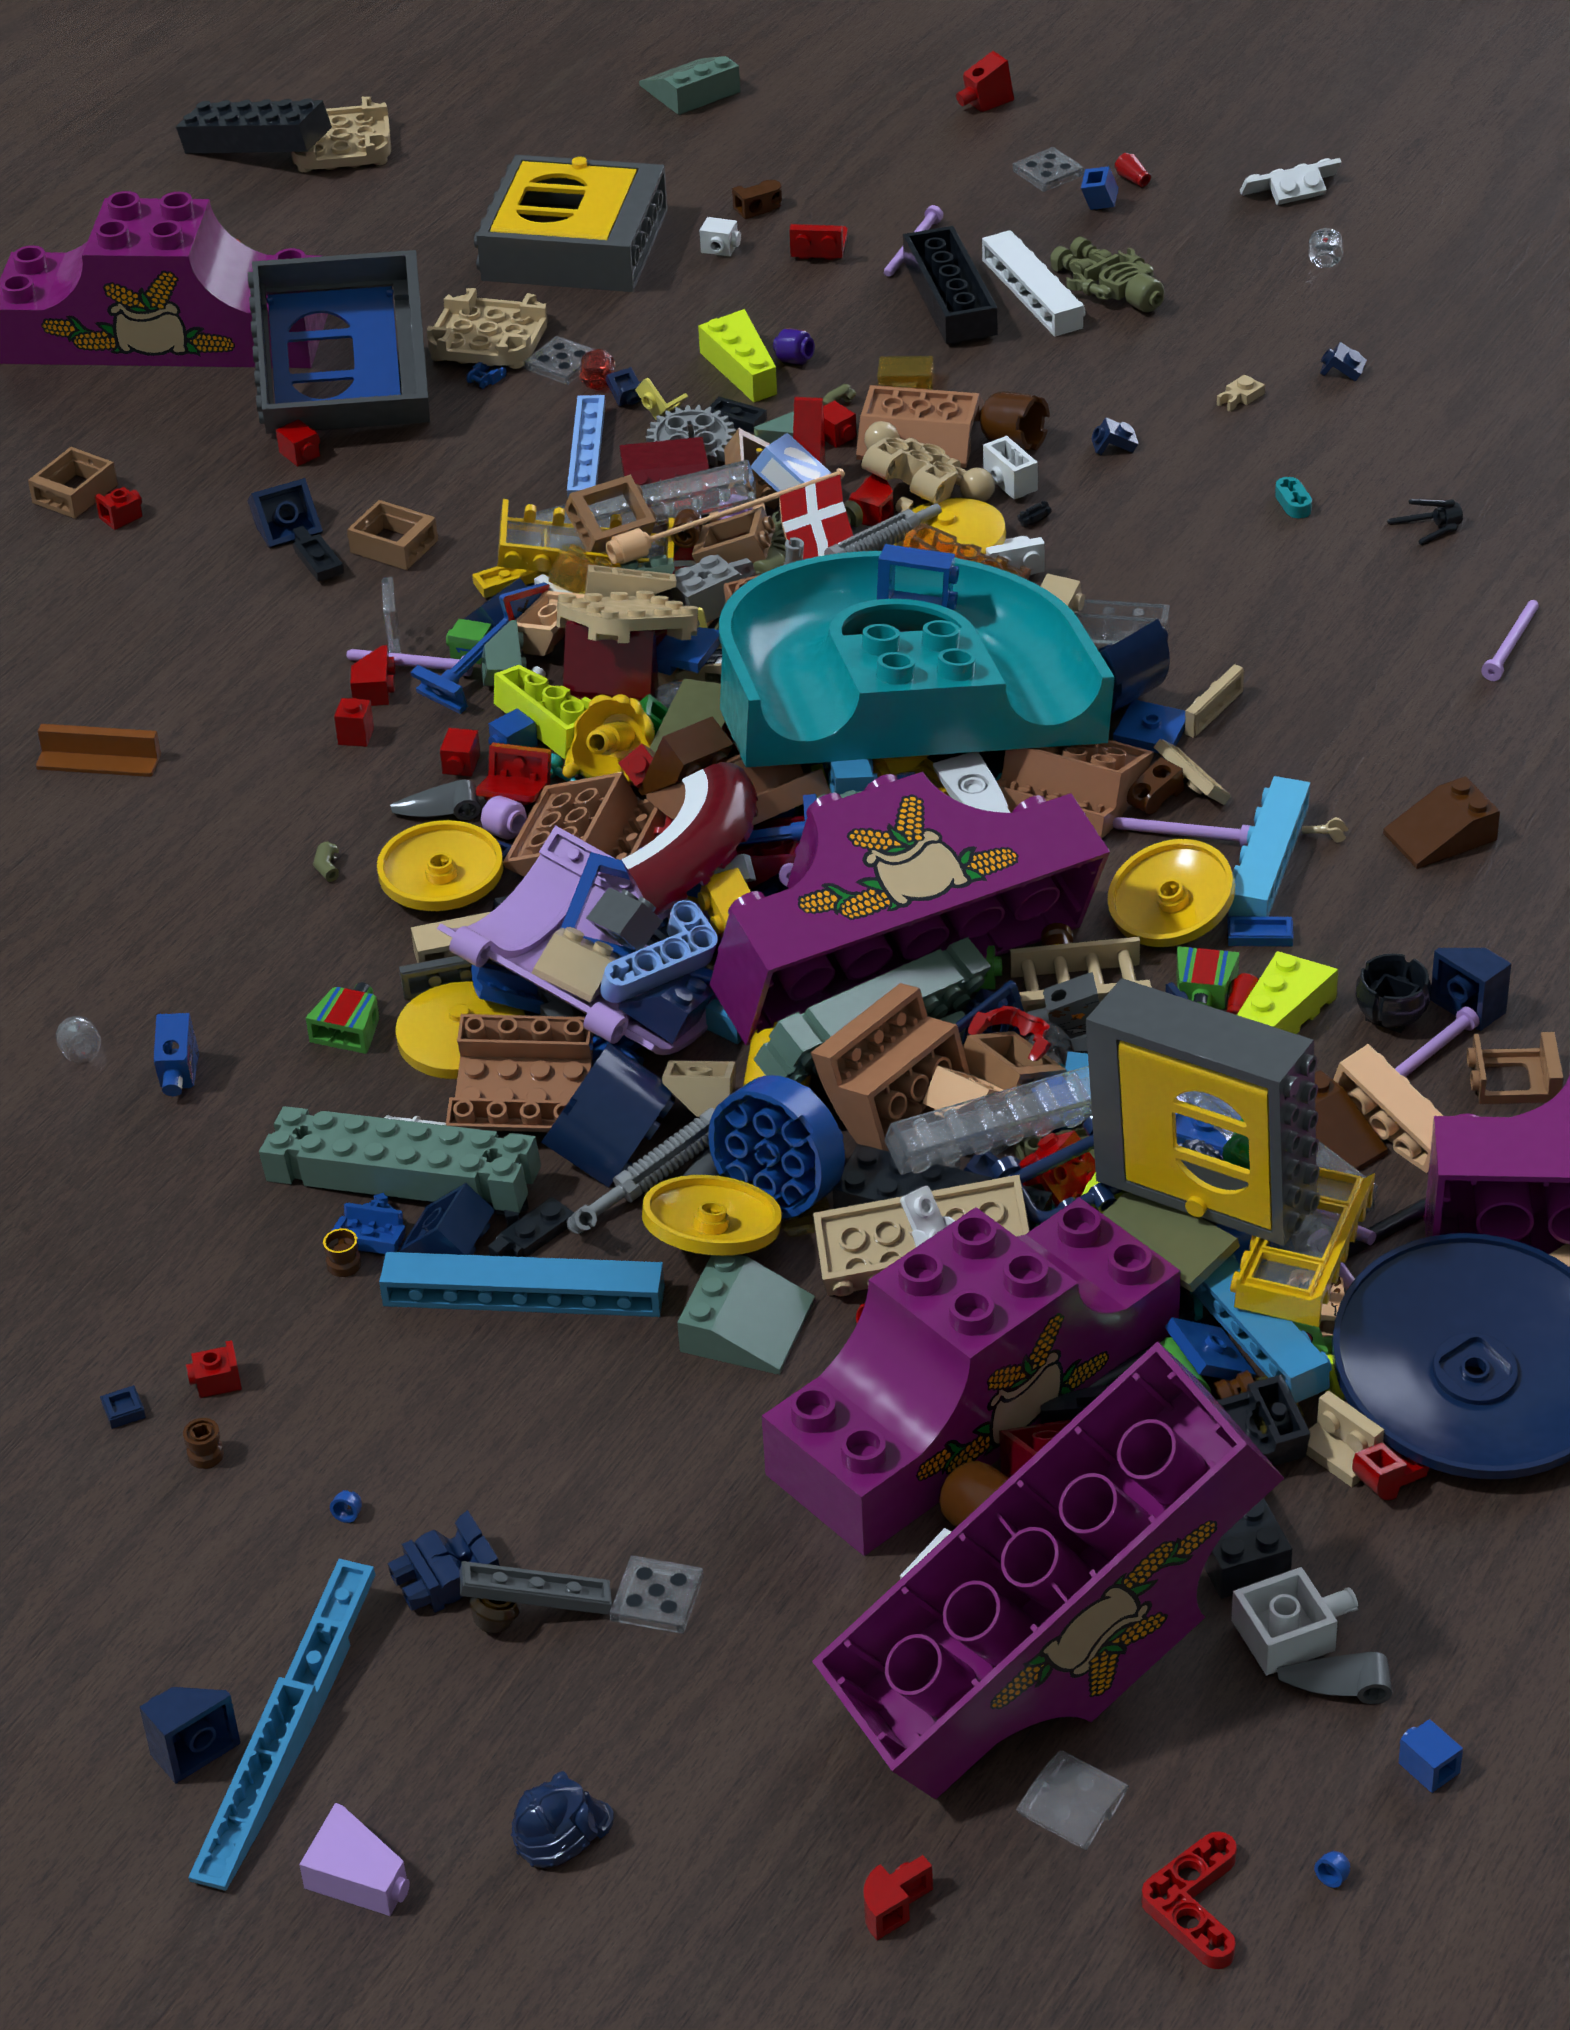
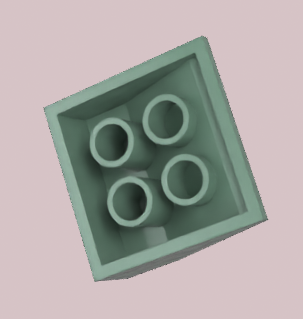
M726 56L700 58L640 80L639 86L680 115L739 93V65Z
M711 1255L677 1322L680 1352L780 1375L812 1309L815 1296L747 1256Z

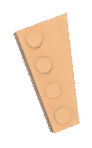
M1367 1044L1339 1063L1333 1080L1345 1089L1380 1139H1387L1392 1142L1395 1152L1427 1174L1429 1172L1434 1116L1443 1115L1434 1107L1429 1099L1423 1097L1410 1084L1406 1077L1400 1075L1383 1055L1377 1053Z

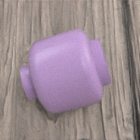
M503 796L491 798L487 801L481 812V823L484 830L506 840L514 839L527 819L525 808L520 802Z

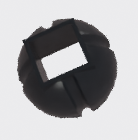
M1383 954L1368 960L1366 967L1361 969V974L1356 981L1355 995L1366 1021L1402 1033L1406 1026L1415 1023L1427 1010L1431 1001L1432 986L1427 969L1415 958L1407 962L1403 954Z

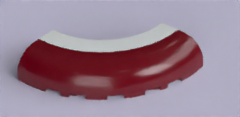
M720 762L683 778L682 781L686 790L685 800L673 822L653 841L622 859L639 898L643 897L656 907L654 911L656 915L669 910L678 901L687 899L686 892L698 883L703 886L711 881L710 878L714 875V871L718 867L724 869L738 854L736 847L740 842H747L754 828L752 824L753 818L758 816L756 806L758 797L749 776L743 768L736 764Z

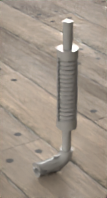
M937 503L917 513L907 509L838 544L826 548L824 555L859 551H882L885 544L894 545L920 532L921 523L937 516L942 512V509ZM794 537L790 538V541L786 540L784 565L803 560L804 542L802 539Z
M709 1108L699 1118H695L694 1122H690L689 1126H684V1130L680 1129L679 1133L673 1135L674 1137L670 1136L663 1144H659L658 1148L655 1147L653 1152L650 1151L648 1155L643 1156V1159H638V1163L634 1162L633 1167L629 1166L627 1170H623L613 1178L616 1187L591 1205L587 1206L585 1204L575 1211L567 1220L568 1229L575 1234L591 1229L590 1227L595 1226L597 1217L622 1198H625L630 1203L643 1194L642 1191L647 1192L648 1188L651 1189L653 1187V1184H658V1180L662 1181L663 1177L669 1175L668 1173L672 1174L679 1166H683L684 1162L687 1163L689 1158L692 1159L694 1155L699 1154V1151H703L704 1147H709V1124L715 1109Z

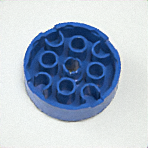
M762 1076L750 1081L729 1095L723 1102L718 1104L712 1114L708 1134L709 1147L719 1175L724 1173L726 1177L747 1182L770 1194L779 1204L782 1218L795 1217L808 1210L833 1191L834 1186L840 1182L845 1166L843 1134L829 1109L809 1087L782 1076Z

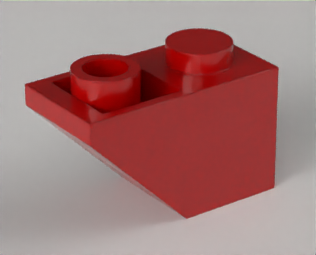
M875 474L867 477L863 484L855 492L851 493L848 499L856 502L862 508L863 525L874 526L894 515L893 490L888 480Z
M388 645L380 646L351 665L350 685L352 698L370 700L371 706L389 705L390 693L395 692L394 674L396 669L395 658L389 657Z

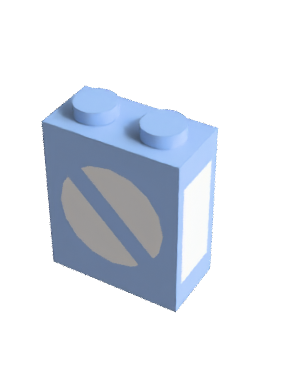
M788 433L766 446L750 466L777 492L831 474L825 466Z

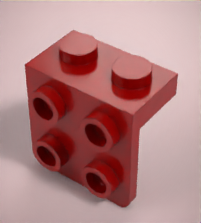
M791 224L789 229L791 257L802 259L811 257L828 260L843 258L848 228L846 226Z
M493 742L489 746L488 776L476 787V795L483 796L487 801L495 796H503L520 802L522 805H529L536 801L544 786L550 785L551 749Z
M1075 1130L1059 1135L1050 1133L1038 1142L1039 1148L1034 1153L1025 1157L1019 1165L1021 1168H1024L1080 1141L1081 1138ZM1087 1152L1023 1183V1185L1031 1186L1041 1183L1046 1191L1052 1192V1200L1058 1206L1069 1197L1078 1198L1083 1194L1087 1183L1096 1172L1095 1159L1090 1152Z

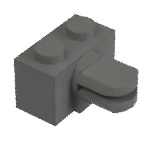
M608 887L586 917L605 936L631 950L638 951L654 944L650 939L651 937L658 942L667 938L657 929L663 920L654 913L656 907L643 897L638 899L626 889L619 892Z

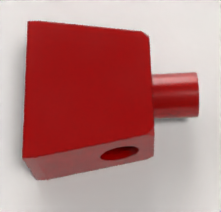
M995 51L990 52L964 72L965 89L956 93V99L962 107L971 104L982 112L1015 100L1008 60Z

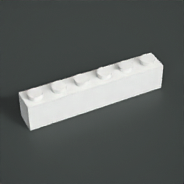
M1011 230L982 238V261L1054 337L1083 329V317H1085L1083 303L1076 299L1071 291L1059 281L1058 277L1054 276L1047 269V266L1035 256L1034 252L1030 251L1023 244L1020 238L1018 239Z

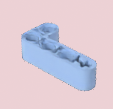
M682 900L674 904L667 924L669 938L607 964L600 985V993L605 1000L611 1003L623 1002L703 968L711 962L718 937L695 903Z

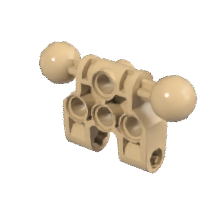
M874 422L865 432L864 442L868 450L862 459V468L885 480L901 479L910 485L911 493L927 501L938 504L949 499L954 484L960 486V491L964 498L982 502L990 499L995 491L994 478L986 469L971 468L966 471L960 468L961 462L959 460L950 458L939 446L919 443L914 438L902 440L899 438L896 427L890 422Z

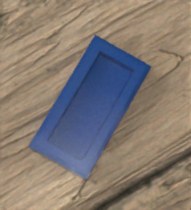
M1228 917V946L1293 947L1292 917Z

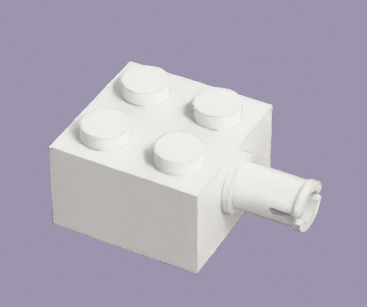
M1299 1567L1234 1590L1231 1621L1267 1676L1278 1672L1277 1668L1306 1662L1334 1652L1336 1649L1338 1623L1335 1617L1351 1611H1357L1358 1602L1350 1587L1321 1597L1303 1568Z

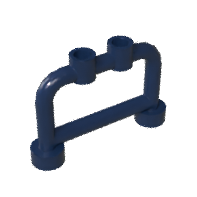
M1092 1115L1083 1123V1128L1088 1137L1024 1168L1020 1167L1014 1156L1003 1157L991 1167V1172L995 1179L1020 1175L1027 1217L1032 1222L1040 1225L1078 1199L1069 1197L1063 1200L1057 1208L1050 1211H1041L1036 1207L1023 1183L1093 1150ZM1100 1182L1091 1187L1088 1193L1080 1196V1198L1091 1206L1095 1205L1098 1211L1102 1212L1107 1210L1116 1201L1114 1195L1122 1190Z

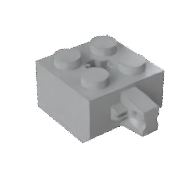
M718 554L709 555L691 567H683L676 570L674 573L677 581L676 587L671 588L670 591L673 600L683 602V606L703 608L706 623L720 617L721 611L726 604L724 584L756 576V572L748 558L727 563Z

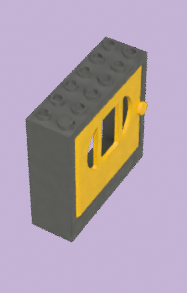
M515 154L511 164L507 166L505 177L501 178L499 190L494 193L492 204L488 205L487 215L485 218H482L479 231L474 235V246L478 248L476 267L477 270H480L481 281L633 292L668 210L665 165L588 160L584 157L559 158ZM523 202L572 205L579 206V208L564 209L522 206ZM519 214L567 217V219L543 223L524 219Z
M1121 978L1086 1018L1096 1181L1187 1212L1194 1217H1201L1285 1246L1293 1234L1299 1233L1303 1221L1309 1213L1315 1212L1320 1201V1194L1317 1192V1179L1320 1169L1316 1165V1153L1319 1148V1140L1316 1139V1125L1319 1115L1315 1111L1318 1085L1315 1084L1317 1057L1314 1056V1040ZM1191 1091L1213 1095L1230 1105L1244 1122L1180 1101L1176 1097ZM1175 1113L1248 1137L1250 1170L1179 1146L1177 1144Z

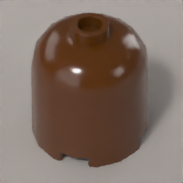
M1005 391L997 392L986 400L979 412L982 433L989 441L1008 436L1025 451L1030 449L1037 450L1044 442L1048 432L1047 429L1043 428L1045 417H1050L1048 403L1043 397Z
M970 1461L959 1465L946 1477L941 1487L939 1502L942 1514L956 1528L1002 1486L1009 1477L993 1466L981 1461Z

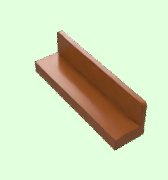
M40 724L38 729L42 750L36 763V769L151 777L161 756L157 731Z

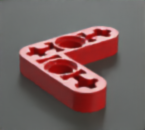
M1220 1831L1205 1835L1148 1878L1143 1884L1141 1898L1142 1907L1146 1913L1202 1964L1212 1969H1223L1233 1962L1235 1938L1224 1925L1193 1898L1235 1865L1237 1854L1236 1841L1229 1834ZM1213 1849L1217 1853L1211 1856V1850ZM1222 1850L1226 1851L1225 1855L1219 1852H1221ZM1185 1868H1192L1197 1870L1200 1876L1195 1880L1188 1881L1181 1878L1178 1873ZM1155 1893L1158 1896H1163L1167 1893V1899L1165 1900L1162 1897H1157L1156 1899H1153V1894ZM1189 1915L1195 1917L1199 1924L1194 1928L1187 1929L1180 1926L1177 1920L1182 1916ZM1210 1944L1216 1947L1212 1951L1209 1949ZM1223 1945L1224 1951H1221L1217 1947Z

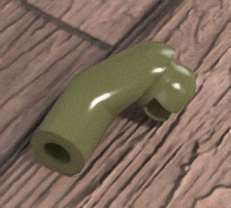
M842 384L825 395L823 406L834 400L838 402L841 398L846 403H850L855 397L856 391L850 388L851 385Z
M326 841L318 845L313 866L328 882H332L339 876L338 869L331 863V860L337 858L334 853H339V848L336 844Z

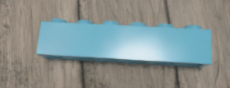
M1274 776L1270 787L1264 788L1261 800L1262 807L1258 806L1255 812V826H1250L1248 830V846H1242L1239 858L1240 866L1235 865L1233 870L1235 896L1229 909L1228 917H1269L1309 808L1310 782Z

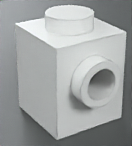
M707 217L699 230L701 253L731 256L735 248L740 245L741 232L737 229L736 220Z

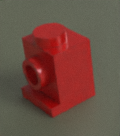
M122 487L113 490L105 496L100 493L95 495L99 519L114 530L143 517L141 510L142 498L135 489L129 491Z
M232 1340L225 1341V1347L191 1353L193 1363L186 1364L189 1384H197L200 1398L242 1390Z

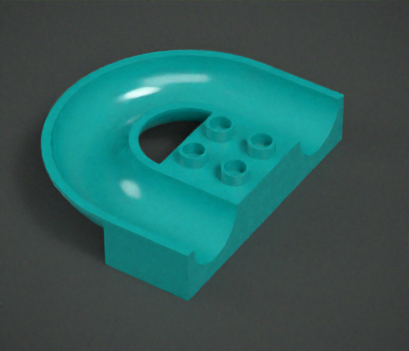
M882 551L830 554L792 562L755 577L736 590L727 600L719 618V639L722 646L720 710L745 768L1108 743L1114 675L1081 621L1062 600L1039 585L1005 570L975 561L955 558V566H959V577L957 584L953 586V591L958 592L956 609L952 610L941 605L919 600H877L878 559ZM896 565L895 590L942 597L944 572Z

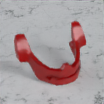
M1002 1006L987 1013L977 1012L968 1028L969 1034L976 1035L983 1033L989 1026L1008 1024L1018 1027L1020 1035L1024 1037L1034 1034L1033 1041L1035 1043L1027 1058L1032 1061L1041 1059L1051 1047V1043L1045 1039L1050 1025L1042 1018L1030 1015L1013 1006Z

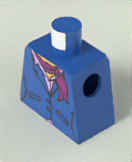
M190 1013L157 1014L154 1044L156 1073L162 1092L168 1096H178L182 1093V1088L194 1086L199 1057V1049ZM173 1042L179 1045V1049H172Z

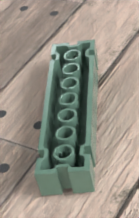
M968 937L950 944L944 951H941V949L808 1007L803 1014L797 1012L779 1020L769 1035L771 1040L762 1045L754 1057V1061L766 1076H782L801 1083L807 1076L813 1073L818 1076L811 1052L899 983L920 988L927 1016L941 1019L948 1011L953 1009L960 1011L967 1006L971 1000V994L984 984L985 980L983 977L991 966Z
M286 1106L282 1107L274 1122L275 1132L272 1134L268 1133L259 1150L266 1181L292 1184L295 1178L302 1179L304 1186L374 1195L384 1193L390 1197L430 1202L436 1201L464 1183H467L486 1202L493 1203L495 1210L519 1213L528 1195L526 1184L534 1183L541 1168L536 1137L531 1135L509 1133L504 1138H498L497 1131L320 1111L312 1116L309 1115L308 1109Z

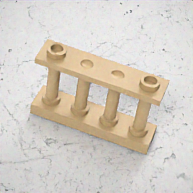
M1139 937L1010 949L1011 978L1024 977L1027 992L1019 993L1024 1012L1026 1013L1046 1008L1043 995L1044 990H1039L1036 975L1056 973L1059 984L1070 980L1069 972L1088 970V973L1093 972L1099 1002L1117 984H1104L1101 969L1120 967L1123 979L1151 987L1150 980H1136L1133 966L1139 965L1140 962Z

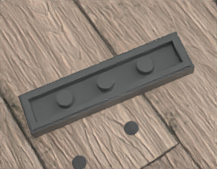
M466 1561L461 1563L459 1571L460 1596L608 1615L611 1610L610 1580Z

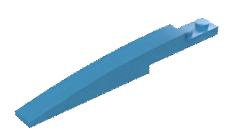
M338 1559L285 1678L279 1677L190 1872L188 1877L190 1882L225 1891L228 1889L277 1799L351 1646L348 1639L349 1634L376 1576L373 1566Z

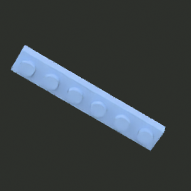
M605 395L577 396L567 497H569L570 493L597 485L605 414Z

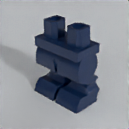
M468 1510L460 1515L455 1522L457 1528L455 1537L449 1539L436 1530L429 1531L421 1535L415 1542L410 1540L403 1543L404 1555L387 1563L390 1576L396 1586L415 1579L416 1582L402 1588L403 1596L411 1611L430 1604L436 1613L445 1608L444 1604H451L460 1600L463 1597L460 1596L459 1573L462 1561L500 1566L498 1557L485 1536L482 1535L481 1530Z

